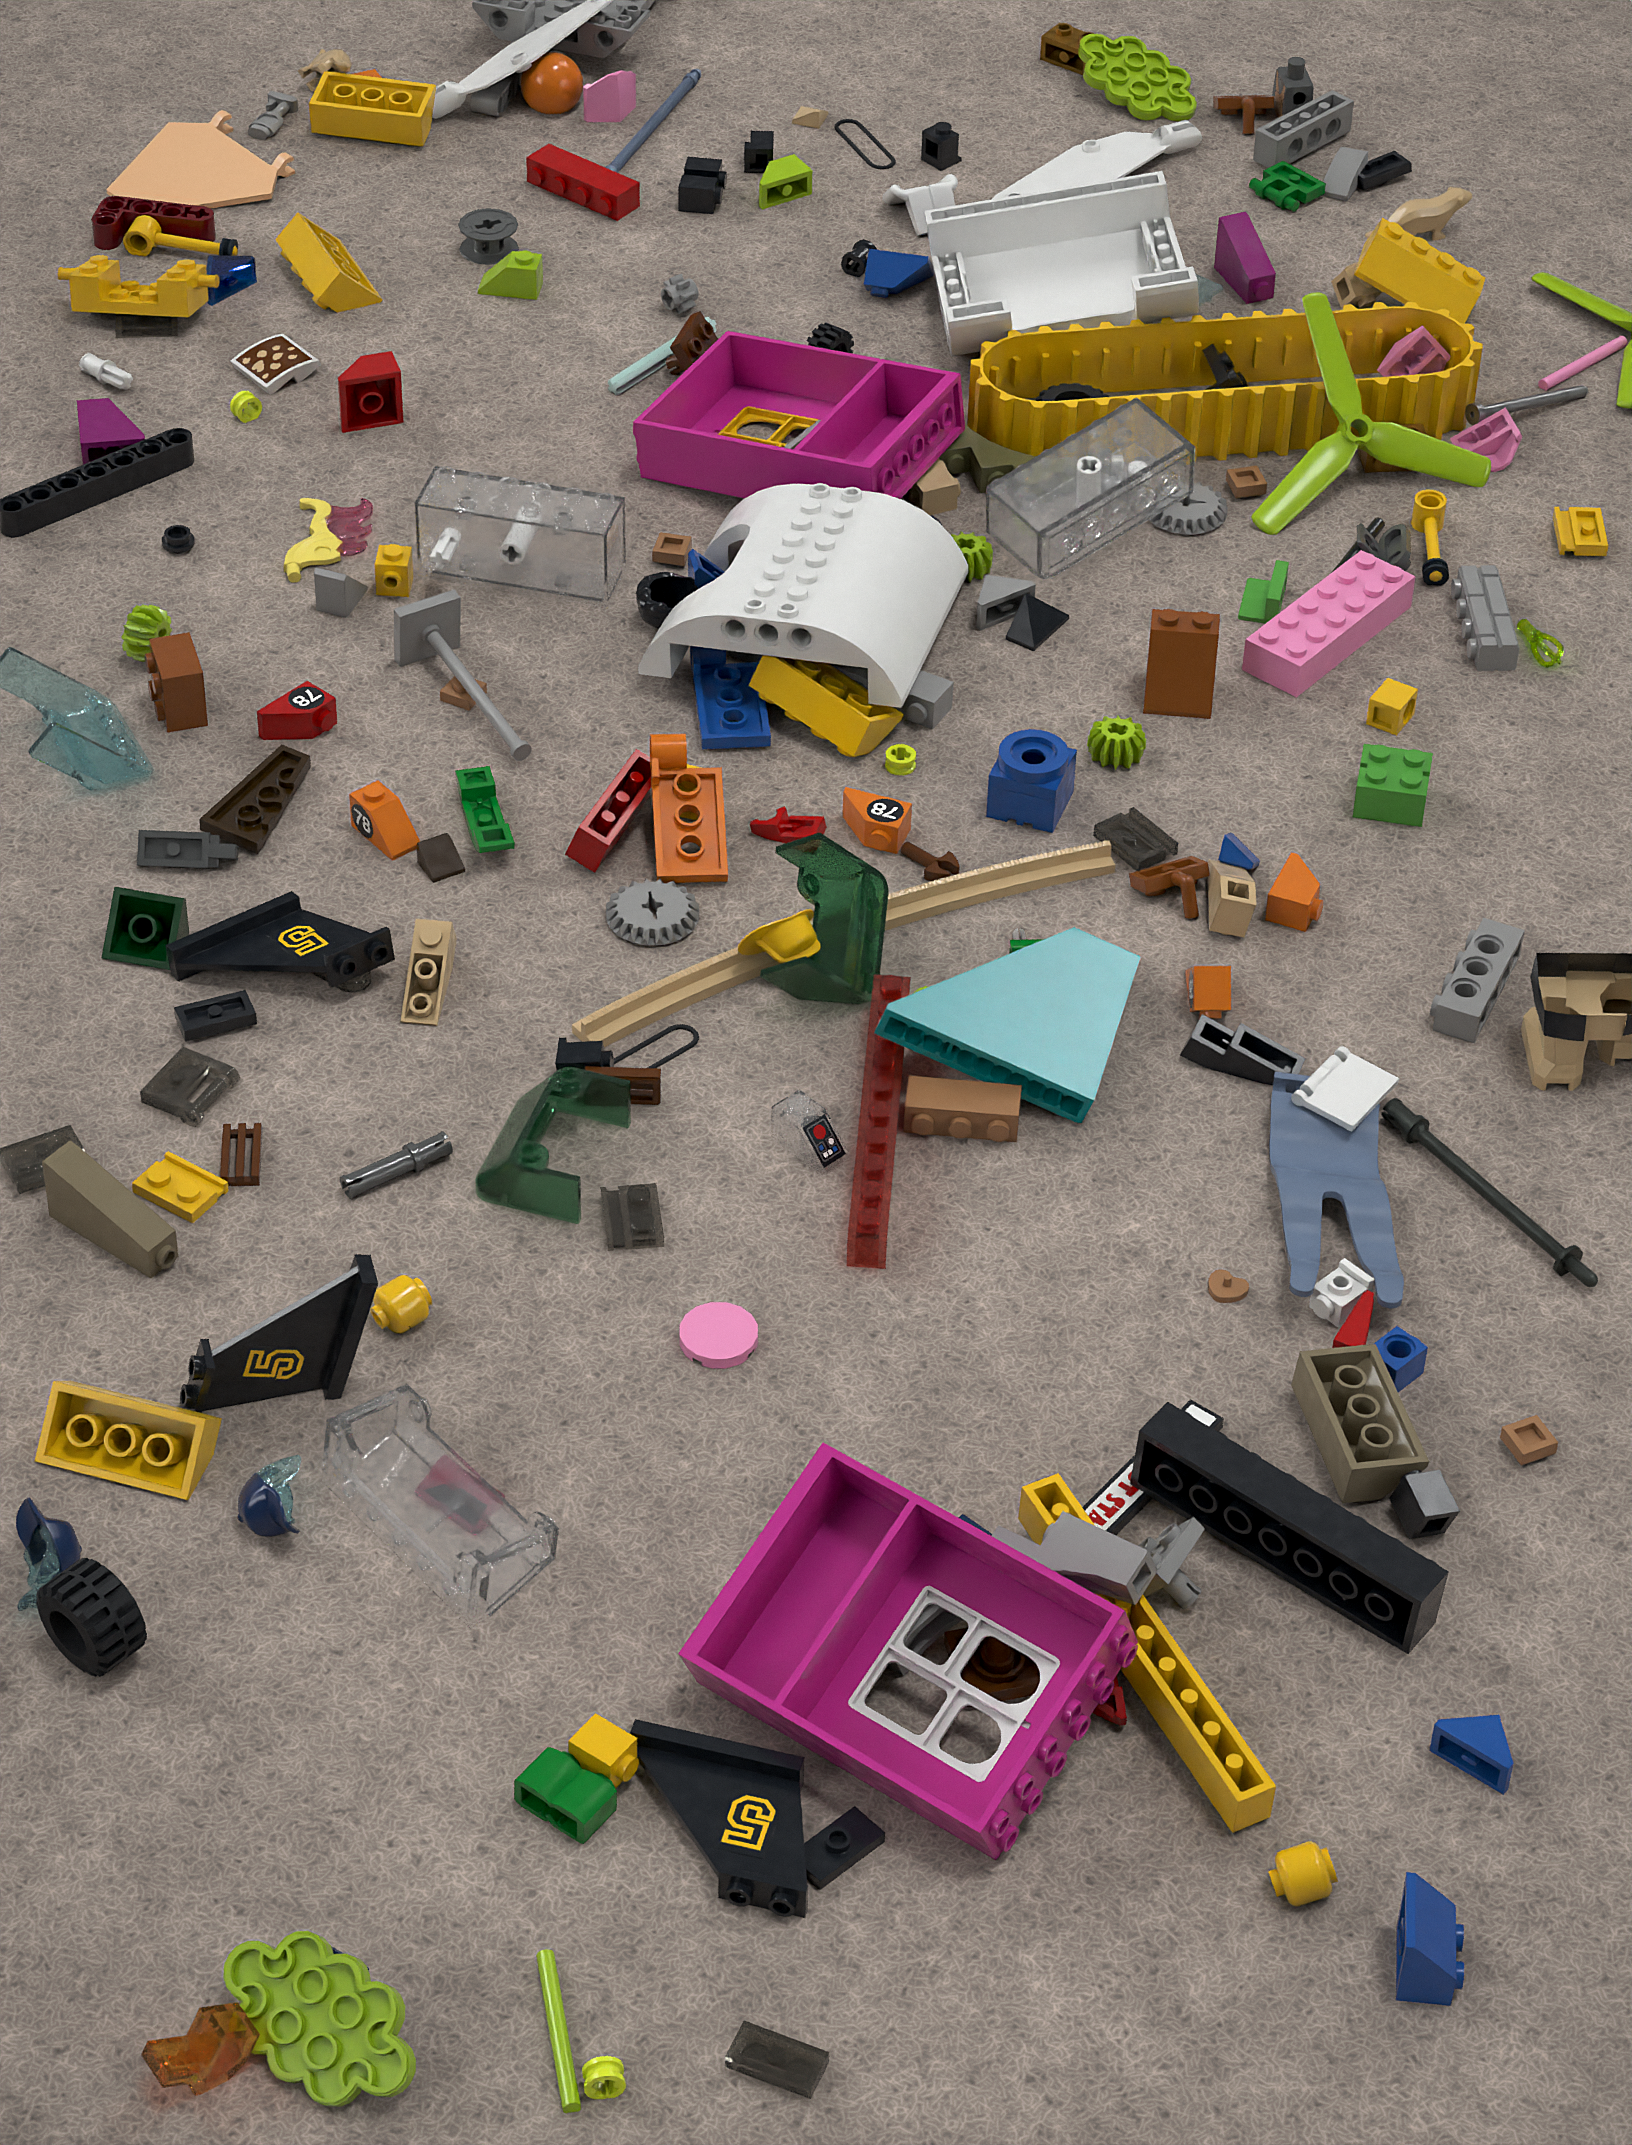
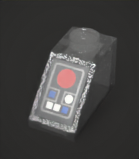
M800 1089L771 1106V1139L821 1177H825L851 1160V1155L826 1109Z

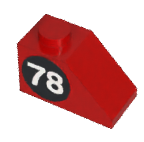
M309 681L302 683L257 711L259 737L263 740L313 739L323 732L329 731L337 724L336 698Z

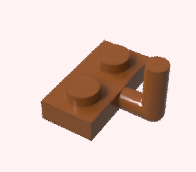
M1213 96V108L1221 109V114L1224 115L1238 114V109H1243V133L1253 134L1255 114H1266V108H1274V96Z
M1189 856L1129 873L1131 887L1145 893L1146 896L1161 895L1166 892V888L1180 887L1185 918L1199 916L1195 884L1198 883L1197 879L1210 876L1208 862L1194 856Z

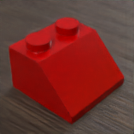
M392 351L360 356L338 377L342 433L404 423L401 370Z

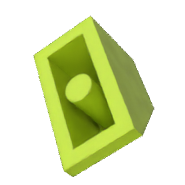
M795 154L769 161L759 182V207L763 210L811 195L813 170Z
M526 250L512 251L484 273L478 288V294L537 300L543 285L542 254Z

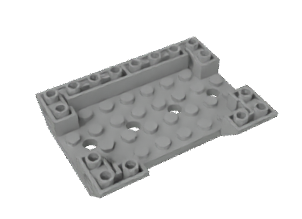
M474 0L472 8L498 39L517 41L587 0ZM614 0L551 49L605 58L632 37L649 18L650 10L648 9L656 0Z

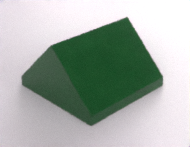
M114 886L101 958L170 970L165 945L190 935L186 899Z

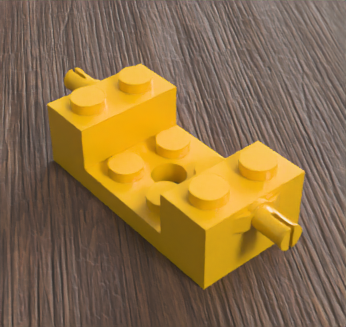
M105 255L92 256L87 262L76 268L60 267L57 273L59 280H69L71 308L75 312L190 317L209 301L208 287L217 288L219 286V276L207 275L206 265L195 264L194 260L177 261V264L168 269L166 273L157 279V282L151 283L150 286L139 285L138 281L121 282L119 260H108V256Z

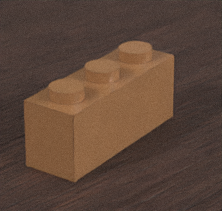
M909 1075L904 1112V1132L919 1135L985 1139L996 1142H1017L1022 1085Z

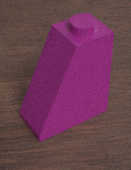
M1246 212L1219 217L1214 268L1246 304L1272 299L1274 297L1276 273L1249 215Z
M109 398L76 400L83 465L145 440V435Z

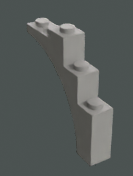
M1062 1511L1055 1523L1048 1526L1043 1535L1041 1545L999 1525L992 1534V1537L1085 1589L1132 1605L1137 1604L1158 1571L1148 1550ZM930 1604L925 1608L905 1638L904 1645L921 1656L944 1632L963 1619L938 1605ZM898 1663L888 1664L890 1669L903 1676L909 1671V1669Z

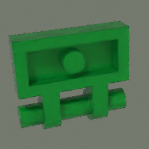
M1281 161L1263 170L1262 181L1256 178L1251 179L1249 188L1254 190L1255 194L1260 198H1268L1274 201L1275 205L1282 210L1287 208L1295 212L1299 208V201L1306 204L1324 195L1326 183L1285 161Z

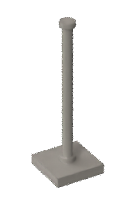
M455 589L395 608L394 660L401 667L438 654L511 748L510 754L516 761L526 759L532 751L531 746L527 741L519 738L453 652V649L460 647L461 597Z

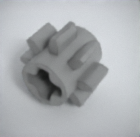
M678 274L664 281L665 288L661 290V299L667 309L672 310L676 308V312L680 314L696 306L694 301L698 299L699 292L692 279L684 280L683 275Z

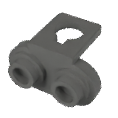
M1362 523L1357 525V544L1364 552L1370 553L1404 571L1410 567L1411 534L1405 525L1398 524L1389 528L1381 536L1379 543Z

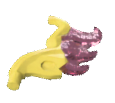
M301 498L299 500L301 510L313 509L316 511L309 527L310 535L312 536L298 542L288 550L284 561V572L287 573L290 582H299L301 579L300 571L304 567L332 564L340 561L341 556H352L363 552L368 546L367 541L364 540L359 543L357 541L366 538L372 532V524L365 527L360 526L373 515L372 503L367 499L361 498V504L358 506L338 507L332 506L320 499Z

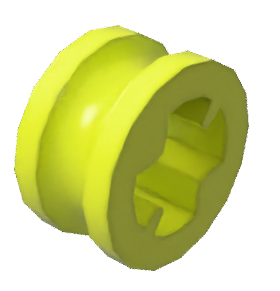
M241 391L231 400L230 410L240 421L247 423L259 417L262 411V403L251 392Z
M905 744L890 746L886 750L885 768L894 775H908L912 773L916 768V751Z
M600 2056L586 2062L582 2067V2075L585 2080L584 2093L595 2100L615 2098L621 2095L626 2089L622 2061L616 2057Z

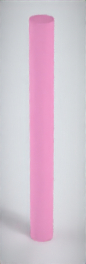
M1621 335L1541 379L1538 382L1539 388L1547 391L1626 347L1628 344L1626 337Z

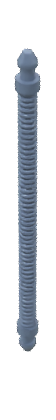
M693 69L684 76L679 86L617 157L605 168L617 173L621 170L687 92L696 86L701 78L700 69Z

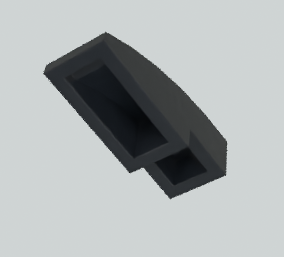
M1203 1014L1191 1031L1180 1053V1056L1205 1068L1268 1085H1273L1275 1072L1299 1075L1306 1059L1242 1023L1239 1024L1234 1032Z

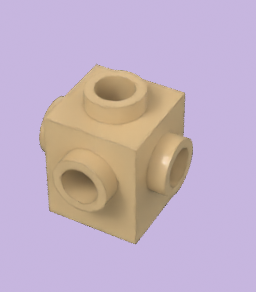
M1358 262L1347 266L1331 281L1341 309L1347 304L1358 305L1359 308L1369 307L1376 302L1375 298L1383 293L1354 275Z

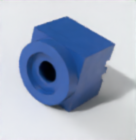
M1021 730L1006 736L999 745L998 758L989 773L986 817L1005 822L1014 819L1017 825L1023 826L1024 822L1032 824L1034 829L1053 833L1074 792L1077 750L1068 748L1060 737L1043 730Z

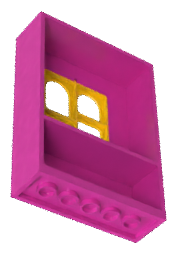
M726 331L633 421V435L635 436L637 447L636 458L641 478L740 498H747L757 491L777 485H813L823 483L829 487L844 489L856 487L862 491L886 494L901 499L965 430L960 373ZM821 420L794 449L784 448L786 443L781 442L792 430L806 429L816 421ZM760 421L781 425L767 440L737 434L740 427L751 422Z

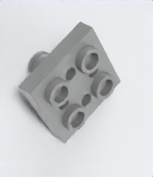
M1194 1517L1179 1526L1176 1523H1172L1162 1531L1158 1538L1148 1537L1138 1545L1149 1551L1158 1570L1144 1591V1597L1163 1588L1182 1609H1186L1201 1594L1202 1590L1179 1569L1205 1530Z

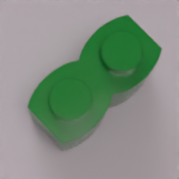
M547 1747L514 1780V1800L521 1807L540 1819L550 1822L553 1827L581 1844H584L617 1810V1790L612 1781L603 1774H595L589 1770L582 1769L578 1760L566 1751L561 1752Z

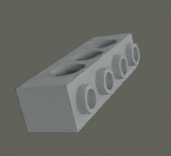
M1331 90L1256 129L1253 160L1267 168L1281 161L1289 164L1350 132L1354 101Z
M1486 918L1482 919L1476 931L1471 929L1465 944L1466 951H1459L1454 963V973H1447L1442 986V995L1436 994L1430 1009V1015L1435 1017L1433 1031L1468 1042H1476L1520 958L1525 930Z

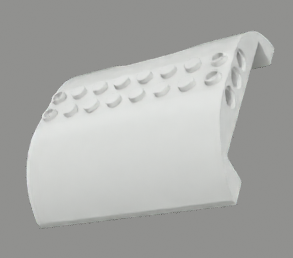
M1162 171L924 211L939 304L951 356L979 352L983 342H997L1007 337V331L1014 329L1020 333L1038 332L1040 326H1048L1053 331L1069 330L1070 324H1079L1083 328H1098L1101 322L1108 321L1114 326L1130 325L1131 320L1140 319L1144 324L1159 322L1164 317L1177 319L1197 315L1198 280L1193 266L1186 267L1170 219L1167 184Z
M823 483L813 485L786 484L766 488L743 499L724 519L703 556L725 572L714 581L686 596L671 610L643 655L638 671L642 675L672 678L689 646L868 668V704L902 708L968 574V564L957 543L944 527L925 511L904 500L886 494L862 491L856 487L844 489L829 487Z

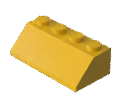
M324 71L309 102L311 133L423 147L431 129L436 85Z
M297 212L275 239L282 249L280 254L293 264L291 266L292 271L303 279L301 284L314 295L312 300L322 309L326 310L329 307L338 313L381 303L383 300L341 240Z
M1383 217L1364 243L1354 272L1356 277L1403 304L1416 302L1419 308L1433 311L1444 308L1450 311L1449 317L1461 324H1465L1482 292L1486 279L1476 269L1461 264L1450 254L1437 250L1423 238L1413 236L1403 230L1399 224L1389 222Z
M762 655L749 683L750 687L759 692L758 696L762 700L778 705L785 710L784 714L787 717L803 722L811 728L812 734L821 739H828L837 746V750L841 754L848 757H856L872 752L904 716L903 713L894 707L868 704V690L829 663Z
M53 1381L35 1462L189 1500L214 1455L222 1418L74 1381Z

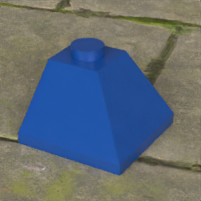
M869 249L864 286L867 291H871L870 295L888 298V294H898L934 276L933 265L929 256Z

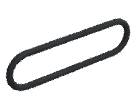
M842 119L835 124L836 132L869 166L883 170L892 168L895 165V158L860 122L853 119ZM843 123L856 124L891 160V163L884 166L872 163L839 129V126Z
M676 1024L670 1026L615 1057L614 1064L674 1030L683 1029L691 1032L694 1037L693 1041L647 1067L658 1068L693 1048L698 1043L699 1034L695 1028L689 1025Z

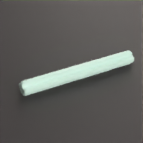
M705 317L706 321H708L712 325L715 333V325L717 324L716 321L711 320L709 317ZM677 336L608 380V390L615 395H620L665 366L667 357L674 355L670 346Z

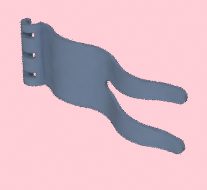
M1275 1072L1270 1106L1269 1162L1271 1172L1277 1183L1280 1198L1285 1247L1291 1270L1290 1291L1299 1297H1308L1314 1292L1320 1265L1322 1201L1325 1198H1335L1343 1204L1353 1245L1361 1266L1369 1276L1374 1278L1377 1302L1385 1308L1399 1307L1403 1298L1404 1278L1396 1253L1388 1193L1384 1182L1380 1178L1378 1169L1380 1104L1351 1132L1304 1106H1297L1292 1102V1094L1296 1090H1300L1301 1085L1310 1076Z

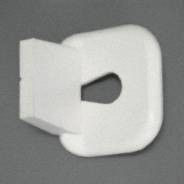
M948 174L940 182L929 186L902 190L899 185H892L883 194V201L889 205L906 202L916 235H925L928 233L924 211L955 206L953 191L958 185V180L954 175Z

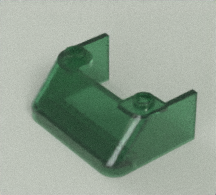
M820 832L776 846L775 853L799 868L797 888L804 899L815 906L813 928L821 948L817 954L810 958L805 956L762 969L760 976L799 1000L856 1005L873 1001L877 997L889 895V888L884 875Z
M565 1067L557 1070L521 1096L476 1175L475 1190L477 1196L485 1202L579 1224L581 1221V1178L577 1175L548 1169L549 1152L540 1142L557 1112L629 1128L631 1124L630 1080L575 1067Z

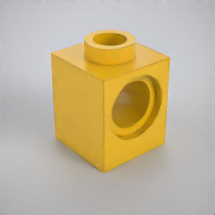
M1387 678L1369 698L1366 724L1397 736L1415 714L1418 689Z

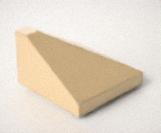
M801 106L792 119V124L819 129L827 118L828 111Z

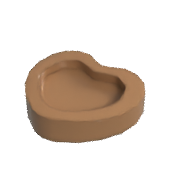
M1219 1269L1210 1274L1208 1291L1216 1302L1232 1303L1240 1301L1247 1296L1249 1283L1243 1278L1233 1277L1226 1270Z

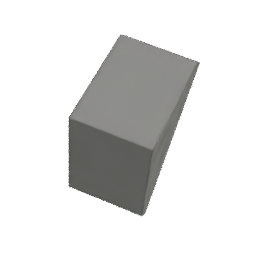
M315 568L316 610L347 618L367 592L368 586L348 575Z
M985 575L978 599L976 628L981 631L1014 618L1025 593L1035 597L1036 584L1028 580Z

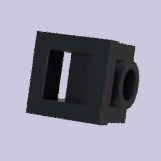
M938 122L922 130L921 160L940 171L962 161V157L958 156L959 134L951 130L952 126L947 122Z
M751 131L750 142H745L744 173H764L769 161H773L774 131Z
M566 1037L559 1038L555 1065L561 1089L585 1090V1066L614 1067L612 1050L605 1051L603 1041L567 1042Z

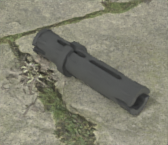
M443 1131L417 1144L410 1142L405 1144L402 1150L350 1174L341 1176L342 1189L348 1187L349 1190L345 1191V1194L349 1199H352L413 1170L414 1173L423 1170L425 1164L452 1154V1144L450 1141L444 1144V1140L448 1139V1136Z

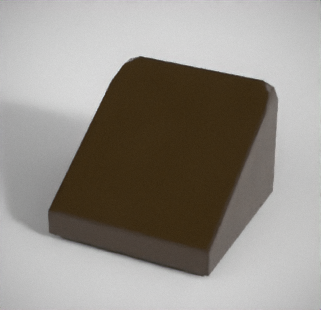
M448 833L417 843V863L433 883L465 872L463 862Z

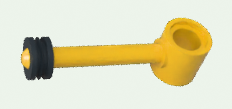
M146 215L138 216L123 238L126 250L130 254L138 256L149 255L153 247L156 248L158 245L219 255L221 262L226 261V263L232 264L238 254V242L236 239L223 238L221 243L163 234L161 233L159 223L154 218Z
M1430 489L1419 491L1415 495L1411 525L1415 530L1425 533L1427 561L1422 566L1423 580L1427 585L1441 586L1449 579L1448 564L1440 557L1438 532L1442 530L1444 525L1447 498L1443 493Z

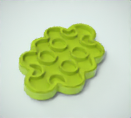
M1089 34L1081 39L1078 54L1080 59L1086 63L1083 78L1090 87L1104 90L1106 99L1111 103L1127 106L1128 111L1134 117L1141 120H1154L1162 115L1171 121L1189 120L1195 115L1197 102L1195 97L1189 93L1191 77L1184 69L1170 65V61L1164 53L1148 50L1144 42L1133 36H1121L1113 41L1102 34Z
M296 1931L287 1935L276 1948L261 1941H246L237 1945L230 1952L224 1964L223 1978L230 1993L241 2001L233 2018V2032L236 2041L246 2051L256 2055H267L270 2070L276 2078L288 2083H304L306 2092L315 2102L329 2107H342L353 2102L362 2090L377 2097H394L402 2093L411 2084L416 2072V2058L412 2048L405 2040L398 2036L405 2020L403 1998L394 1987L379 1981H371L368 1968L361 1959L349 1954H334L331 1945L324 1937L309 1931Z

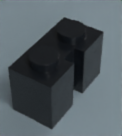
M687 157L684 175H682L678 187V211L714 214L716 204L721 205L723 189H726L727 172L722 171V159Z

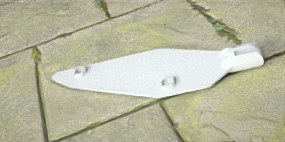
M587 0L511 43L459 83L445 81L437 86L432 118H441L461 107L467 94L488 88L514 72L521 73L528 70L532 66V62L614 0Z
M1183 120L1161 126L1153 133L1122 132L1098 140H1086L996 194L992 199L1123 178L1162 153L1169 155L1197 146L1202 140V135L1188 120Z

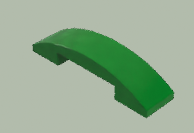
M490 766L455 770L461 806L470 838L478 853L515 849V842L509 824L504 822L496 797V784Z

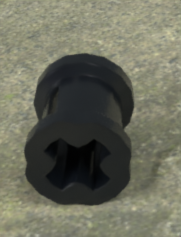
M865 239L857 241L852 251L847 252L842 257L841 266L844 272L855 277L862 276L867 266L868 257L866 255L869 249L877 250L875 245Z

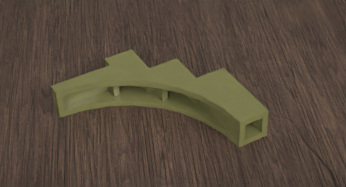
M966 424L965 430L939 457L940 461H944L950 474L970 472L980 493L1011 489L1022 511L1053 507L1054 498L1076 495L1078 460L1044 458L1010 450L987 440L971 430ZM1099 459L1101 462V479L1107 478L1110 481L1112 466L1108 459Z

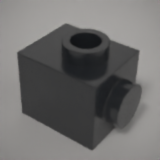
M1414 1470L1408 1472L1401 1477L1400 1483L1389 1497L1409 1539L1445 1533L1460 1512L1440 1470L1428 1472Z

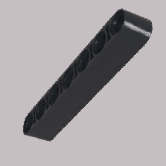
M184 428L167 430L1 498V533L11 538L24 536L192 466L194 463L192 433Z

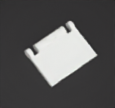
M1340 1046L1334 1052V1055H1331L1301 1085L1300 1090H1296L1292 1094L1291 1100L1295 1105L1304 1106L1352 1132L1396 1087L1399 1078L1350 1053L1346 1047Z

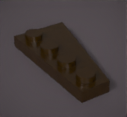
M281 744L199 819L200 830L210 832L212 835H220V839L237 844L239 847L258 854L311 767L310 755Z

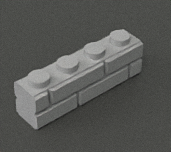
M1476 565L1461 566L1458 568L1457 579H1452L1451 595L1452 599H1457V618L1463 619L1461 631L1462 638L1468 639V659H1474L1476 670L1494 671L1495 669L1498 671L1515 670L1520 647L1498 568H1496V565H1481L1479 568Z

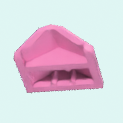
M621 70L607 74L593 84L588 83L583 86L584 120L586 122H621L636 107V74L632 71Z
M1421 326L1393 345L1377 371L1383 377L1441 372L1449 361L1450 355Z
M1505 407L1453 436L1450 440L1453 445L1488 457L1491 460V472L1504 470L1512 462L1522 435Z

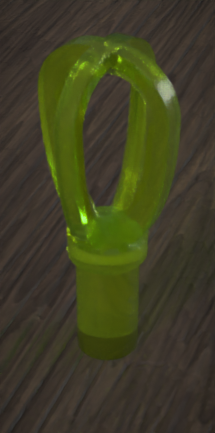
M1521 619L1518 622V630L1527 638L1528 643L1531 645L1532 653L1540 665L1548 668L1556 663L1560 665L1563 662L1560 659L1564 651L1562 643L1553 636L1537 630L1527 619ZM1544 639L1550 641L1558 648L1557 654L1543 642ZM1537 645L1552 660L1544 661L1537 649Z

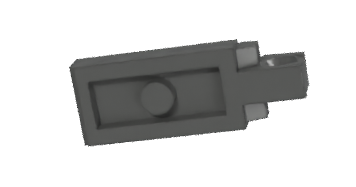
M139 830L137 866L194 869L219 868V860H238L239 846H236L237 844H220V835H212L210 832Z

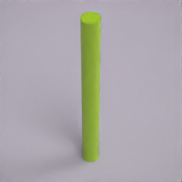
M545 1949L539 1951L536 1958L562 2110L564 2113L578 2112L581 2110V2103L555 1955L552 1950Z

